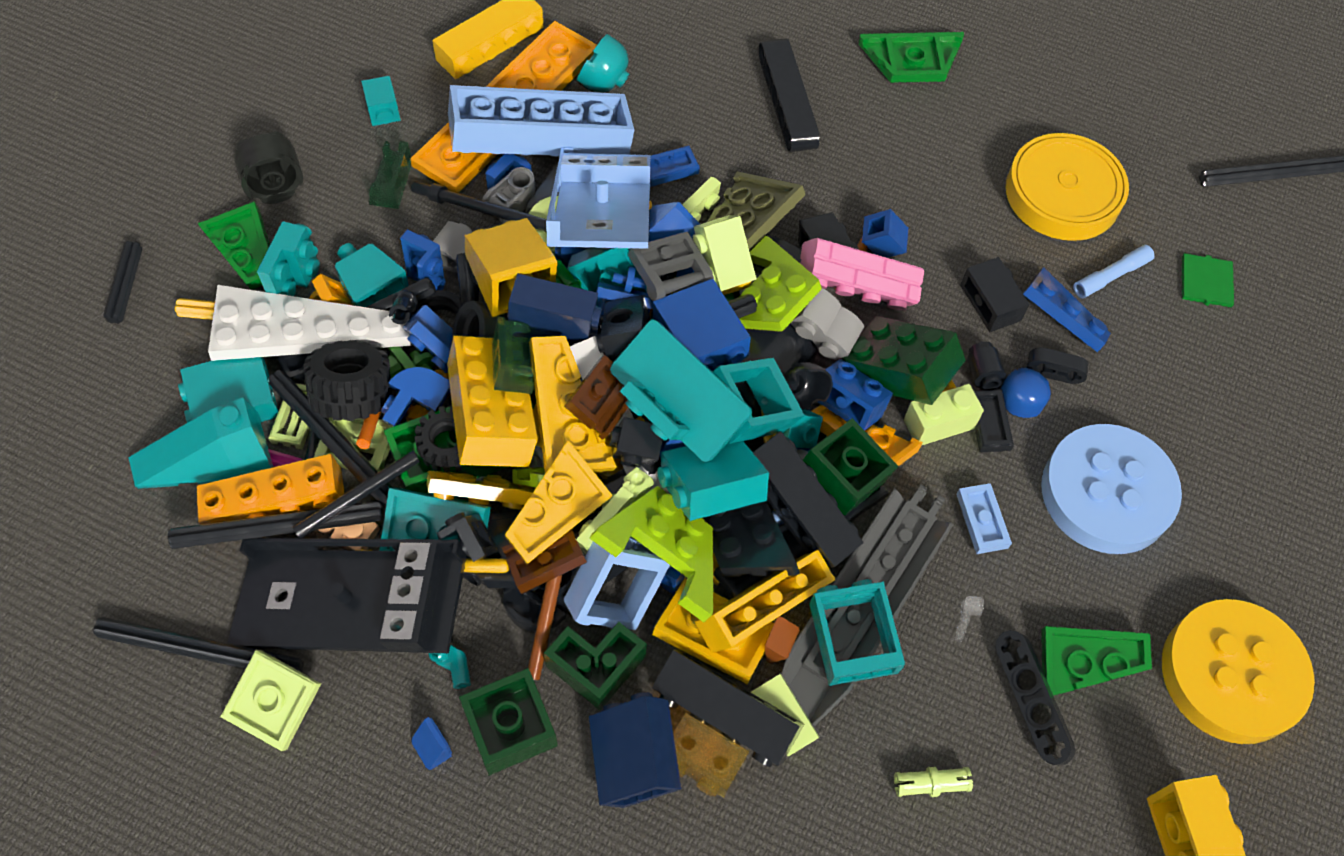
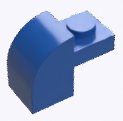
M423 367L408 368L397 373L388 384L398 394L396 397L390 395L381 410L385 414L382 419L384 423L391 427L399 425L413 402L429 411L432 409L434 412L438 411L450 394L449 380L435 371Z

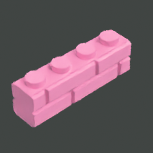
M819 238L805 241L802 244L800 264L819 279L823 289H826L827 286L836 288L835 293L841 296H854V294L862 296V301L867 303H880V301L888 303V308L894 310H906L907 306L920 302L922 289L920 285L923 282L924 269L921 267Z

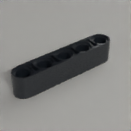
M789 39L759 42L760 64L788 152L817 149L819 147L818 127Z

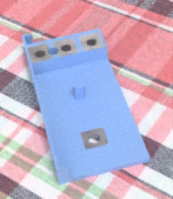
M561 147L546 220L547 246L648 249L650 155L573 153V147ZM557 192H559V197H558V202H557V207H556V213H555V202H556Z

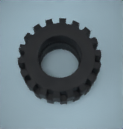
M357 340L335 341V343H327L322 345V348L315 349L305 359L304 375L308 404L311 405L315 413H320L322 417H332L333 420L337 421L342 419L347 421H355L358 418L365 419L369 417V414L381 412V408H383L387 399L392 395V390L388 384L391 380L388 355L385 351H381V348L377 345H370L369 342L365 341L357 342Z

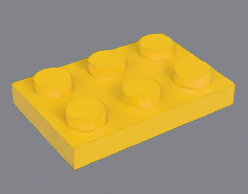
M684 578L655 625L652 635L748 685L765 653V643L774 623H768L731 648L712 653L694 623L698 618L678 604L688 580ZM713 592V610L729 601Z

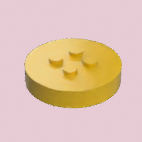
M1068 133L1046 134L1027 142L1016 154L1006 179V195L1015 214L1035 231L1051 238L1068 241L1090 239L1108 230L1120 214L1129 193L1127 174L1114 154L1089 138Z
M1224 599L1208 602L1195 608L1171 630L1162 651L1163 678L1173 702L1192 724L1217 739L1236 744L1265 742L1296 725L1310 707L1315 682L1312 663L1305 646L1296 633L1282 619L1253 603Z

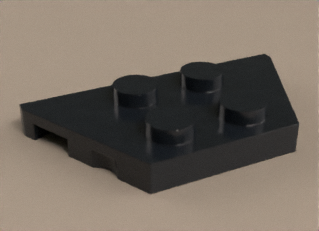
M766 501L726 511L721 518L713 515L703 517L704 521L713 527V554L723 577H740L745 574L767 576L768 571L787 570L788 576L800 574L797 563Z

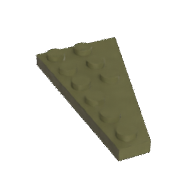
M737 171L733 177L735 181L733 187L726 189L723 194L725 198L723 204L714 209L707 222L728 215L740 216L750 251L806 195L802 185Z

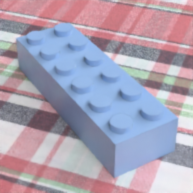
M450 85L448 121L452 152L550 155L557 157L560 156L561 147H573V153L630 154L634 126L625 94Z

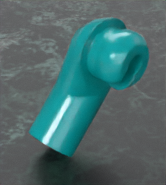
M450 645L449 654L428 653L431 661L451 671L454 689H462L471 685L467 657L462 650Z

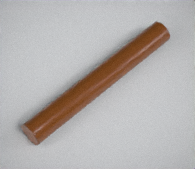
M562 575L547 581L545 585L528 665L533 680H540L545 659L544 652L548 645Z

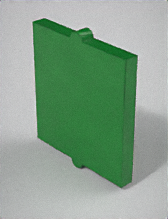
M1184 253L1182 256V299L1202 302L1206 306L1214 304L1232 308L1234 305L1233 261L1211 258L1210 255L1203 257Z

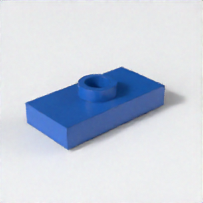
M690 146L650 156V187L699 174L700 167Z

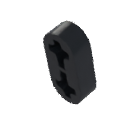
M1035 348L1029 352L1027 368L1038 371L1045 378L1070 384H1079L1087 379L1089 363L1080 356L1048 348Z

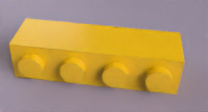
M535 0L499 1L433 39L436 61L455 80L464 74L470 73L476 67L488 60H492L498 54L510 47H514L520 41L544 28L542 7Z
M817 549L795 559L800 574L788 576L787 570H777L714 609L712 616L704 623L699 619L694 623L712 653L733 647L816 593L818 589L835 581L820 551Z

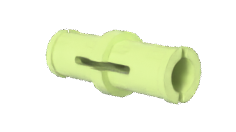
M928 767L926 771L895 772L894 784L909 783L895 787V791L898 797L928 793L930 797H938L942 792H970L973 788V780L958 781L957 779H967L972 774L969 767L948 770Z

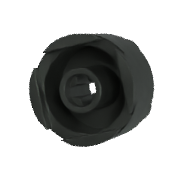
M273 131L269 134H260L249 139H243L237 143L234 158L242 189L249 198L253 199L255 197L261 199L262 203L274 204L286 201L296 194L295 189L299 184L301 186L303 183V173L294 146L289 140L284 138L282 133Z

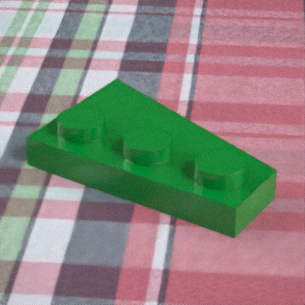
M255 202L197 223L250 290L263 286L257 270L270 243L260 209Z
M1049 626L1041 629L1042 670L1053 696L1152 669L1149 633Z

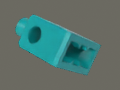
M346 243L339 248L337 255L341 260L335 264V269L339 281L353 306L367 307L409 286L405 270L374 244H367L359 250L351 243Z

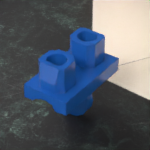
M629 266L626 275L614 272L612 282L623 284L624 287L598 281L596 292L598 293V307L602 308L601 315L604 313L605 301L639 295L645 296L648 312L650 313V309H653V301L649 298L647 292L632 289V287L645 289L646 285L642 278L634 277L635 267Z

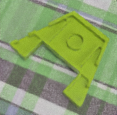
M765 236L750 251L752 263L765 267V269L758 276L757 280L739 296L752 294L758 307L754 313L739 318L745 329L782 332L822 290V287L816 276L770 237Z
M656 486L600 525L591 534L590 539L615 558L625 549L630 536L687 577L688 580L678 604L703 623L712 616L713 527L705 522L703 518L689 521L681 508H676L672 495L662 488Z

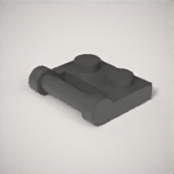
M688 231L648 242V249L630 248L628 254L646 284L648 296L652 301L664 298L666 294L714 279L711 268ZM692 267L694 273L666 281H661L659 277Z

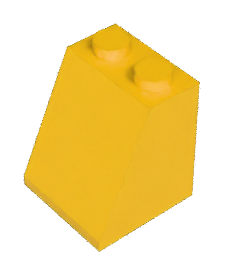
M528 218L507 221L496 227L478 229L464 235L466 258L492 317L508 312L509 299L517 273L556 283L557 260Z

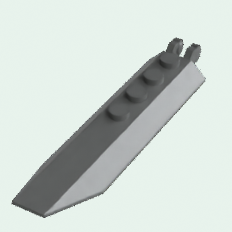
M922 484L910 501L907 500V502L898 490H893L863 536L862 541L864 543L852 553L832 584L838 586V589L851 587V584L860 580L869 579L872 580V583L884 581L894 620L953 526L950 522L936 520L937 517L935 515L945 501V498L940 495L932 502L929 512L917 506L927 493V487ZM871 602L824 610L837 662L868 657L874 654L881 640ZM811 617L794 643L781 674L813 727H815L850 693L856 681L832 686L828 685L813 618Z

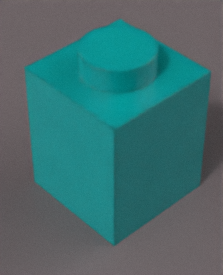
M390 76L361 81L372 126L401 121Z

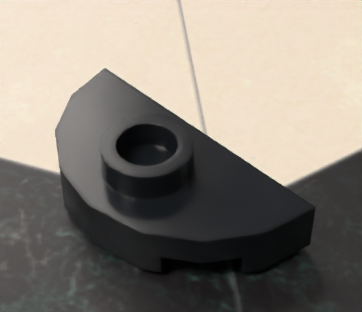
M504 588L503 604L508 617L518 627L528 631H536L543 598L531 590L521 594L518 589ZM555 607L551 628L557 627L566 618V613Z

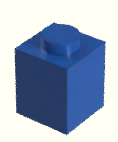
M891 209L864 217L862 242L875 255L889 258L907 253L908 227Z

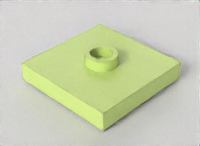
M255 650L220 717L280 751H286L322 683L261 650Z

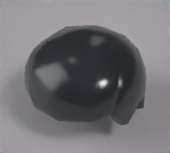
M806 361L793 365L783 375L802 410L810 411L812 410L813 403L828 400L833 387L832 376L821 366Z

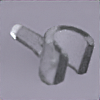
M969 595L961 602V620L954 637L955 641H963L970 621V615L981 617L984 606V599L982 597Z

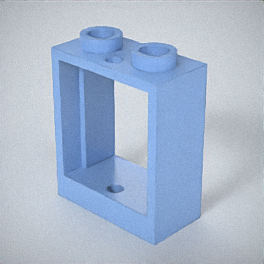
M631 536L625 549L616 558L593 541L585 556L587 563L580 566L564 598V602L575 622L582 625L595 624L608 626L613 629L620 622L629 630H636L670 565ZM613 564L639 568L621 604L595 600Z

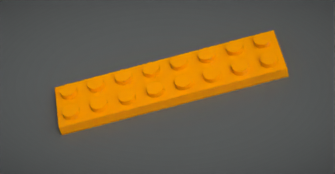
M554 21L486 87L562 91L580 73L587 59L590 60L597 44ZM448 122L410 158L411 166L440 185L446 186L448 190L459 193L497 154L452 152Z

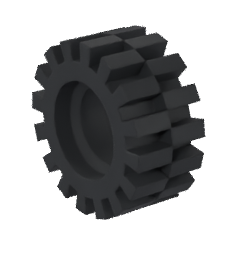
M445 406L439 407V414H435L432 409L428 412L429 419L427 420L425 417H422L419 420L421 427L416 426L415 442L420 458H423V462L427 467L432 465L433 471H439L440 467H443L444 472H450V467L454 466L456 472L461 471L462 467L459 464L457 445L449 449H441L434 444L436 436L440 433L455 431L453 408L451 406L450 412H446Z

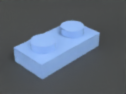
M991 483L960 488L956 495L976 554L1008 549L1012 542Z

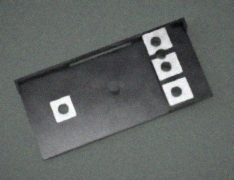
M251 538L242 540L239 551L249 558V563L227 643L249 648L449 654L467 555L460 546L459 540ZM318 546L392 547L395 551L321 550ZM287 592V598L282 602H278L279 595Z

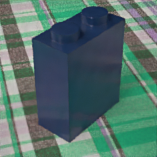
M517 273L508 305L507 338L529 343L531 337L566 336L569 346L594 336L597 339L602 308L597 307L598 293Z
M649 692L637 693L630 697L631 701L607 704L603 706V711L589 716L599 805L625 808L681 790L668 700L653 697L652 693Z

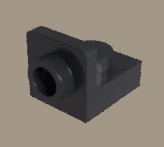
M461 512L445 521L447 527L437 533L440 540L459 534L460 546L464 553L471 557L473 562L498 552L479 514L466 516L464 512Z

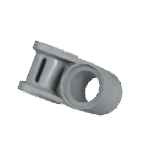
M525 167L513 169L497 185L490 188L482 200L523 212L527 208L530 199L536 193L533 172ZM499 218V220H500L503 224L508 221V220H504V219Z

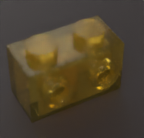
M685 713L673 732L679 776L683 777L686 774L697 781L696 786L704 793L712 797L718 794L724 798L744 765L749 751Z

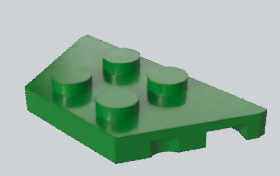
M964 32L860 34L858 43L890 83L944 82L961 46Z

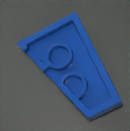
M1043 267L1023 295L1098 352L1106 344L1111 334L1107 326L1101 320L1095 318Z

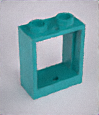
M774 358L721 365L713 371L742 400L743 398L735 383L747 381L764 413V416L754 418L751 415L729 440V444L774 435L779 432L783 433L805 416Z
M869 579L860 580L851 584V587L838 589L836 585L822 587L817 590V593H814L809 605L829 686L894 675L902 670L905 666V661L884 581L872 583V580ZM871 602L884 654L837 662L824 610Z

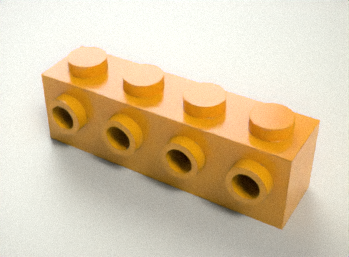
M327 454L198 485V523L207 524L321 509L344 494L342 468L332 454Z

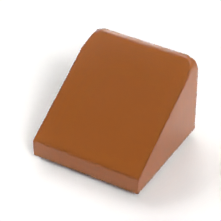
M781 616L776 618L765 643L766 661L769 663H775L789 657L800 631L798 626Z

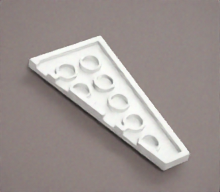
M217 285L208 353L211 361L307 354L315 349L322 348V345L332 344L335 341L341 340L369 342L370 345H377L380 348L411 346V343L407 340L410 334L402 328L405 324L394 323L391 320L393 316L389 317V311Z

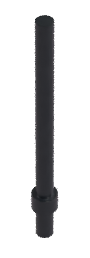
M414 181L411 185L412 192L427 196L430 201L440 204L447 202L508 221L528 218L535 229L547 232V219L452 192L446 186L436 183L428 185Z

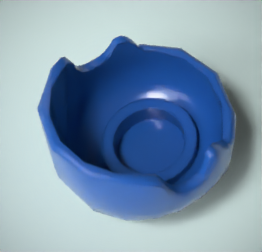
M1029 368L1015 369L1007 376L1000 389L1003 393L1006 410L1012 415L1022 418L1038 416L1047 405L1051 395L1049 381L1038 371Z

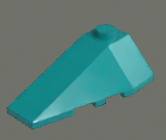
M244 397L210 409L128 457L134 484L138 489L173 487L182 483H198L202 485L273 468L259 414Z

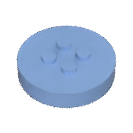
M1095 424L1073 431L1056 447L1047 461L1042 475L1043 500L1051 518L1071 539L1098 552L1127 554L1148 547L1170 527L1181 505V483L1178 473L1167 454L1145 435L1119 425Z

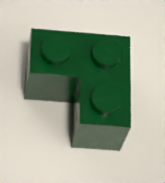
M618 622L600 644L594 648L567 626L544 652L545 665L598 710H601L646 658L647 643Z

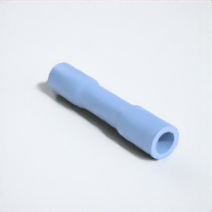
M1142 245L1106 268L1095 271L1075 282L1073 285L1074 292L1079 298H1086L1104 288L1109 282L1154 259V251L1150 246Z

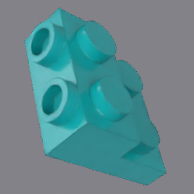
M282 221L257 270L265 292L294 296L296 285L307 288L312 277L317 276L320 262L316 257L318 249L313 245L310 239L312 231L306 225Z
M591 247L572 255L567 270L574 279L581 281L582 289L596 292L598 281L624 287L623 284L612 282L614 272L626 275L628 267L635 266L628 256L630 248ZM636 269L634 277L641 278ZM645 285V289H641V288H637V287H632V289H636V290H640V291H645V292H647V286H646V285Z

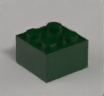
M853 418L813 447L803 459L804 463L815 471L817 480L824 490L835 498L838 509L844 517L880 488L899 467Z
M529 668L459 696L489 776L558 746L555 731Z

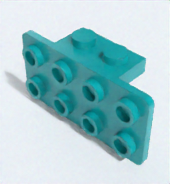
M651 320L645 325L610 368L612 375L624 385L620 392L628 399L625 402L628 408L638 416L644 414L653 423L650 426L652 431L665 441L668 438L670 440H681L704 462L713 460L752 415V409L656 320Z

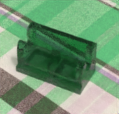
M385 141L382 148L383 157L375 182L371 183L369 188L370 198L368 202L369 205L399 209L411 170V153L408 142L400 141L397 152L390 149V143Z
M498 317L492 338L494 390L532 394L534 389L532 376H534L531 368L530 339L513 336L515 332L530 333V326L523 322L505 320V317Z

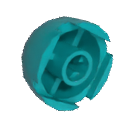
M606 34L593 50L594 54L590 60L587 59L577 78V81L582 86L597 93L609 92L616 85L621 88L630 75L626 71L629 57L625 47L617 39Z

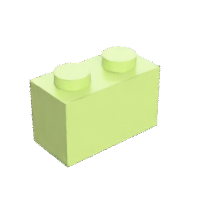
M728 215L693 226L695 231L693 241L711 268L714 281L721 291L757 280L740 216Z
M967 384L942 392L933 405L912 401L905 415L904 422L911 437L923 442L922 445L975 429L984 410L971 385Z

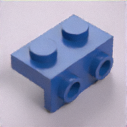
M407 229L400 238L407 276L416 281L430 278L435 285V290L443 291L446 280L444 279L440 245L431 241L425 235H418Z
M422 305L402 328L410 334L407 340L421 352L424 349L428 350L434 356L431 361L440 370L447 373L453 329L428 306Z

